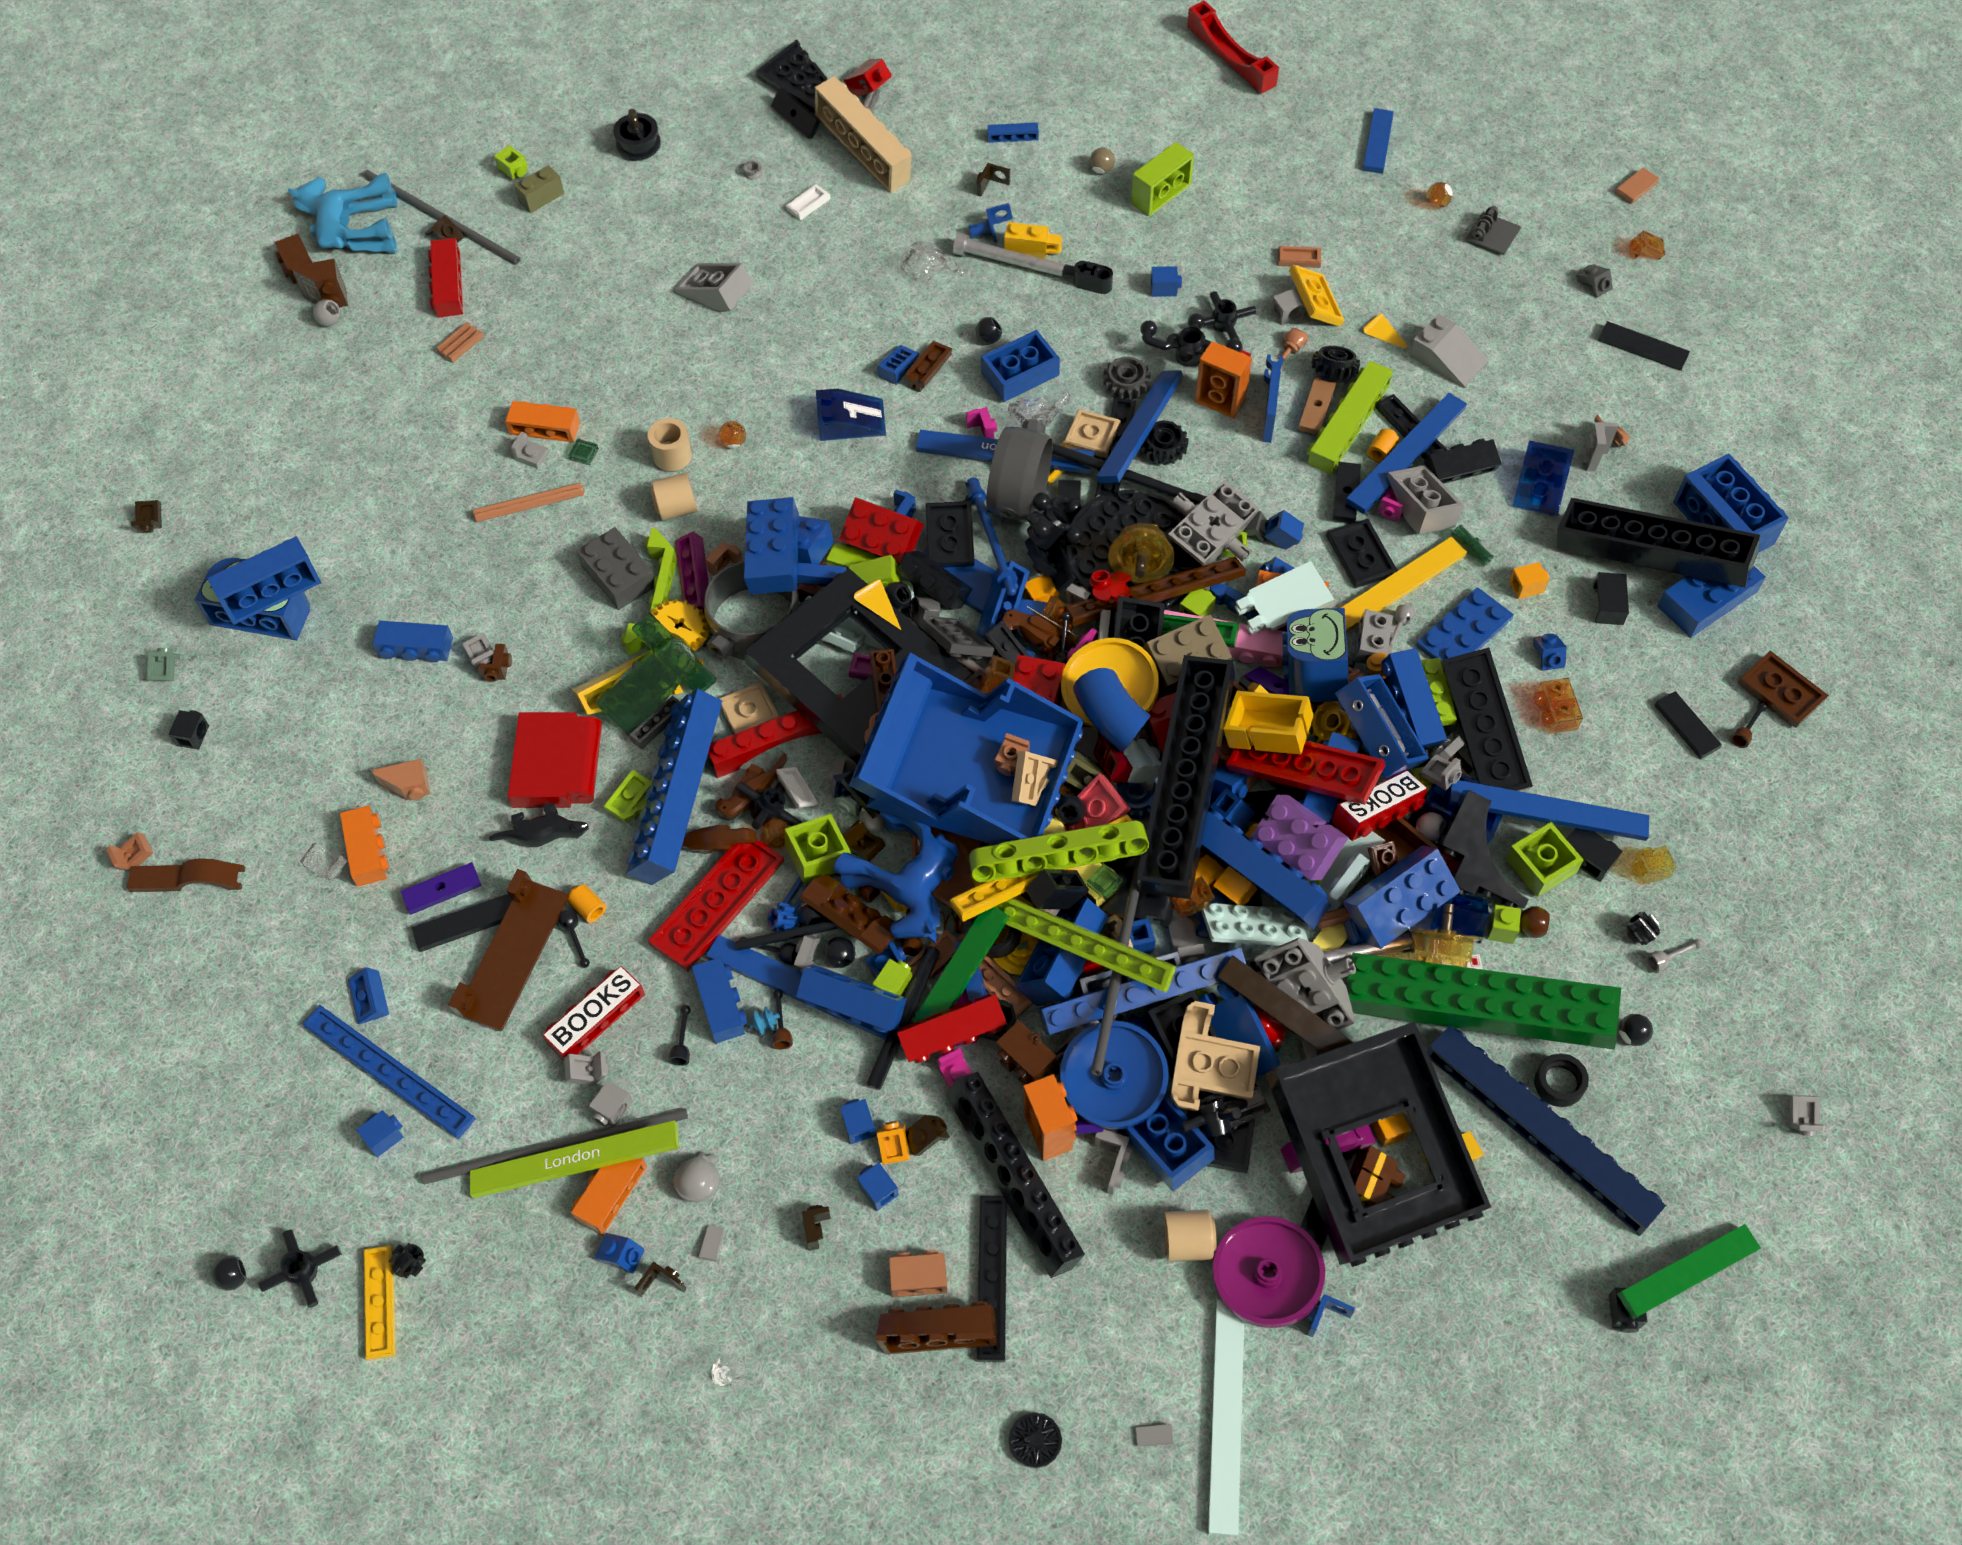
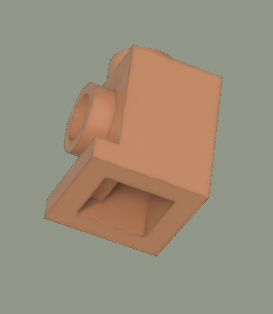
M1006 733L1005 740L995 758V770H998L1005 776L1015 777L1018 751L1030 752V741Z

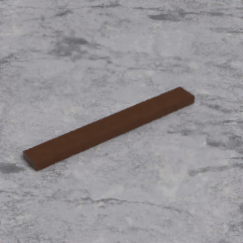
M1232 557L1129 587V598L1159 602L1246 576V569L1236 557ZM1092 598L1065 606L1064 612L1070 613L1071 618L1069 621L1074 627L1100 619L1101 611L1111 610L1112 603L1116 599L1110 598L1107 602H1100Z

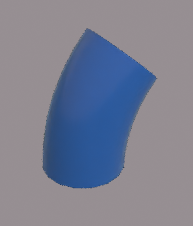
M1097 668L1081 675L1073 686L1075 697L1090 722L1101 735L1123 753L1151 715L1129 695L1117 673L1112 669Z

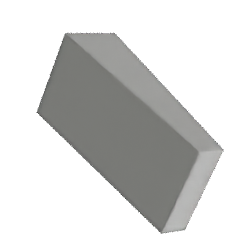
M708 1225L699 1255L700 1259L717 1262L725 1228Z
M1172 1424L1135 1427L1137 1447L1173 1444Z

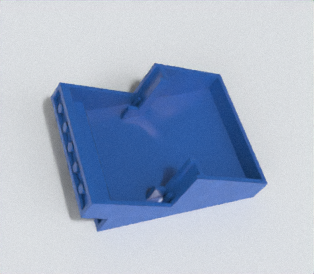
M910 652L899 663L849 786L870 796L866 806L868 808L989 844L998 845L1004 842L1043 836L1045 828L1048 827L1053 817L1051 814L1052 808L1060 798V786L1068 776L1066 769L1075 756V744L1082 737L1083 730L1081 728L1084 720L1009 678L991 692L985 694ZM1006 733L1030 741V753L1058 760L1056 768H1051L1046 776L1049 782L1045 789L1042 790L1041 797L1036 806L1012 802L1015 777L1005 776L998 770H995V758L1005 740Z

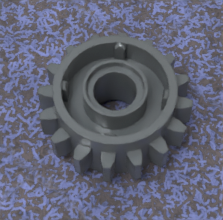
M1120 357L1114 359L1112 363H1108L1107 369H1104L1103 385H1106L1105 390L1110 391L1111 396L1129 400L1139 398L1150 387L1151 372H1148V366H1145L1142 360L1134 357Z

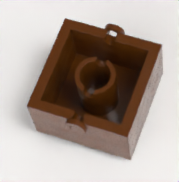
M1019 1020L996 1042L999 1051L997 1054L1001 1058L999 1062L1008 1072L1014 1070L1020 1076L1018 1081L1023 1086L1053 1074L1055 1076L1059 1072L1057 1056L1041 1042L1040 1035L1033 1034Z

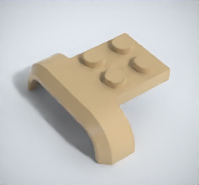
M1194 1001L1185 1010L1171 1088V1099L1178 1108L1198 1111L1200 1104L1198 1099L1199 1090L1250 1101L1253 1098L1260 1046L1208 1036L1215 1008L1213 1004Z

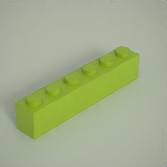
M1371 360L1365 368H1360L1356 382H1351L1348 387L1347 396L1341 397L1337 405V411L1330 414L1327 426L1320 429L1317 436L1318 440L1316 443L1312 442L1307 451L1309 465L1331 475L1338 466V462L1342 460L1375 409L1376 403L1381 400L1390 386L1394 370Z

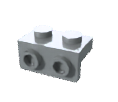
M1595 422L1582 453V462L1586 463L1587 471L1596 472L1602 455L1608 454L1618 429L1617 423Z

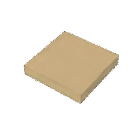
M1078 409L1064 440V447L1095 451L1096 456L1106 458L1120 427V420Z
M762 681L718 698L722 700L721 709L733 734L779 717Z

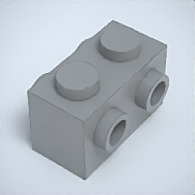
M1365 609L1358 622L1353 661L1366 663L1368 657L1372 654L1385 653L1389 655L1392 653V645H1389V642L1395 631V625H1392L1393 615Z

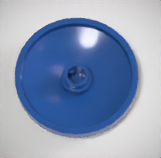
M1113 1021L1102 1075H1093L1091 1069L1101 1022L1091 1025L1081 1031L1070 1042L1063 1055L1060 1079L1066 1090L1067 1097L1065 1098L1068 1104L1072 1105L1078 1116L1094 1126L1105 1129H1125L1138 1125L1148 1119L1158 1109L1165 1096L1169 1072L1164 1052L1158 1042L1142 1028L1127 1022Z

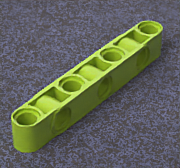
M1128 821L977 848L970 853L969 862L973 879L978 882H988L1039 874L1043 869L1062 870L1140 855L1147 851L1149 842L1144 825L1139 821Z

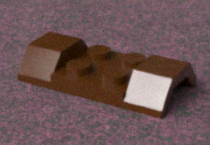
M828 874L813 879L800 896V899L878 954L883 952L891 940L895 939L902 943L905 939L893 937L890 927L895 922L887 915L881 916L878 910L869 908L856 895L846 894V887Z

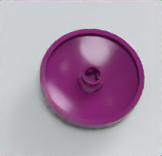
M1256 1217L1237 1224L1222 1238L1214 1255L1213 1280L1222 1303L1237 1318L1258 1327L1279 1328L1294 1324L1303 1319L1317 1305L1325 1283V1263L1319 1246L1303 1228L1291 1221L1278 1217Z

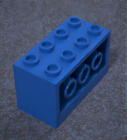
M1729 453L1686 474L1673 501L1689 521L1760 534L1758 553L1776 543L1789 519L1784 510L1779 508L1769 494L1756 483L1755 479Z

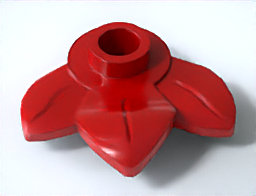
M1106 570L1095 571L1090 578V586L1093 588L1092 595L1100 602H1107L1110 598L1116 599L1118 596L1129 597L1130 589L1125 583L1131 579V575L1124 572L1110 574Z

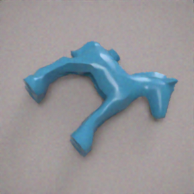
M387 173L377 175L366 186L352 190H330L323 193L326 189V183L321 177H317L299 186L297 190L287 189L294 196L293 203L297 209L316 215V224L311 225V233L314 238L317 237V244L320 247L340 249L346 247L351 248L353 251L397 252L396 239L386 217L364 229L351 230L347 228L350 215L360 212L379 211L386 208H397L396 192L391 187ZM376 196L375 198L370 199V200L355 201V200H360V199H364V198H369V197Z

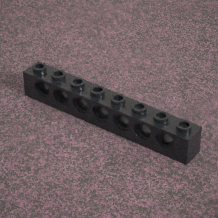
M979 1072L957 1078L945 1096L1050 1278L1072 1270L1084 1257L1085 1253Z

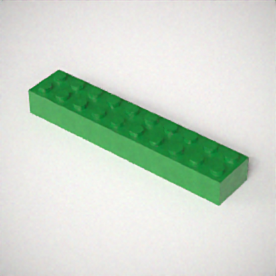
M1352 952L1351 963H1354L1356 973L1348 976L1346 988L1353 1013L1441 1026L1450 1025L1455 1028L1615 1050L1622 990L1620 987Z

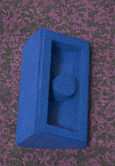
M365 967L348 979L358 1024L389 1015L378 970Z

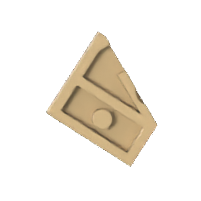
M1018 751L1011 801L1027 806H1036L1041 797L1042 790L1045 789L1049 782L1046 776L1051 768H1056L1058 760L1027 751Z

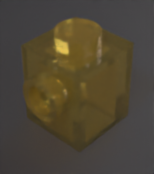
M1666 845L1654 849L1651 847L1643 848L1637 852L1632 862V872L1636 878H1639L1642 885L1670 878L1676 869V865Z

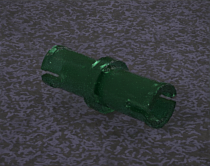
M1462 524L1454 529L1455 532H1452L1451 535L1464 547L1467 554L1471 553L1483 567L1491 562L1490 559H1493L1494 556L1480 544L1481 540L1478 537L1474 538Z

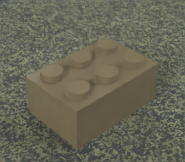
M1211 614L1152 639L1142 647L1152 657L1156 665L1161 692L1178 685L1184 655L1225 660L1232 658Z

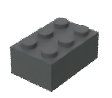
M616 527L576 550L581 566L618 610L654 589L655 576L653 570Z

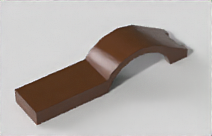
M204 858L191 859L183 862L182 865L131 866L127 889L129 892L181 891L184 886L193 883H207L223 887L227 890H242L243 885L237 882L238 873L245 872L246 867L240 864Z

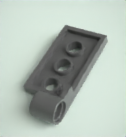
M921 597L912 598L909 605L911 620L928 634V637L938 642L939 646L945 648L949 655L961 657L962 654L976 659H982L983 656H993L994 647L960 619L939 617L940 603L937 600Z

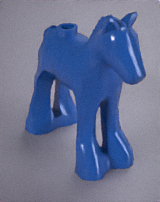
M880 811L881 817L885 820L887 831L909 832L918 839L920 843L919 855L907 862L899 873L894 874L850 853L843 852L836 860L834 871L841 874L840 883L851 890L867 885L873 886L883 891L896 903L911 910L909 914L892 923L890 931L894 938L928 937L932 942L936 943L937 934L935 929L939 926L941 916L932 893L943 879L949 881L955 871L953 864L958 857L959 849L956 845L947 841L943 834H939L934 838L929 825Z

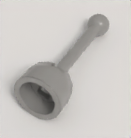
M1407 605L1397 606L1394 618L1398 624L1389 642V645H1392V647L1401 626L1409 624L1415 615V611Z
M1695 939L1692 944L1669 954L1662 951L1651 952L1646 955V963L1652 972L1658 973L1666 969L1669 965V959L1694 948L1700 949L1704 943L1701 939Z

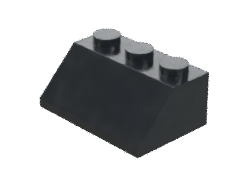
M1118 596L1112 603L1108 638L1129 640L1143 647L1146 642L1162 636L1165 604Z

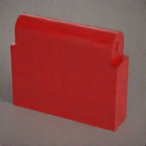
M519 712L508 790V799L512 808H543V805L553 802L556 808H571V804L592 803L595 794L602 721L596 717L578 716L577 712Z

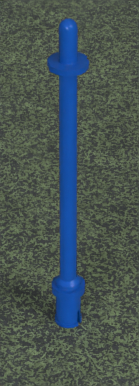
M969 478L965 483L969 492L968 499L971 501V504L976 505L1000 572L997 576L998 585L1006 588L1008 595L1013 596L1016 594L1015 584L1018 580L1016 572L1008 569L984 503L986 493L981 488L977 478Z

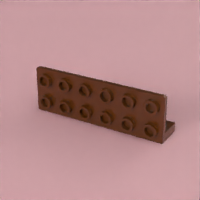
M520 869L516 870L506 890L512 902L470 985L459 982L448 1003V1006L456 1015L497 1031H503L569 897L567 893L533 882L527 872Z

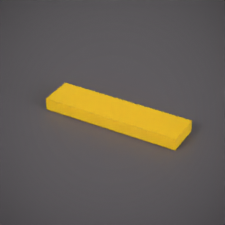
M389 1245L363 1250L365 1359L367 1361L396 1356L394 1272L389 1262V1259L393 1256V1247Z

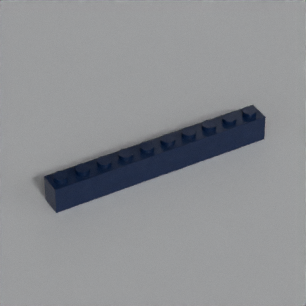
M1449 1025L1430 1045L1427 1052L1432 1062L1636 1234L1641 1236L1667 1206L1662 1202L1658 1194L1650 1190L1648 1191L1642 1186L1635 1175L1624 1171L1618 1166L1616 1160L1611 1155L1604 1154L1589 1137L1581 1135L1576 1131L1569 1120L1558 1116L1552 1111L1551 1106L1546 1101L1538 1099L1524 1083L1518 1082L1510 1076L1504 1066L1493 1062L1482 1048L1475 1047L1469 1042L1462 1031L1454 1029Z

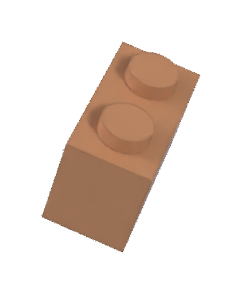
M929 1250L923 1252V1255L912 1256L911 1253L905 1252L898 1253L895 1257L889 1258L893 1298L948 1293L945 1253L939 1254V1251Z

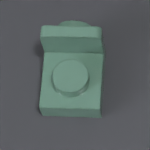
M157 648V652H148L147 680L174 681L175 659H180V654L173 653L171 648Z

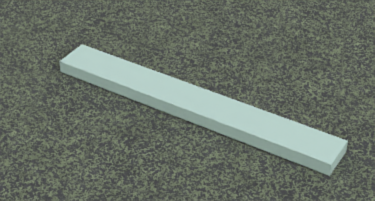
M1219 1299L1216 1301L1208 1534L1238 1537L1244 1321L1233 1315Z

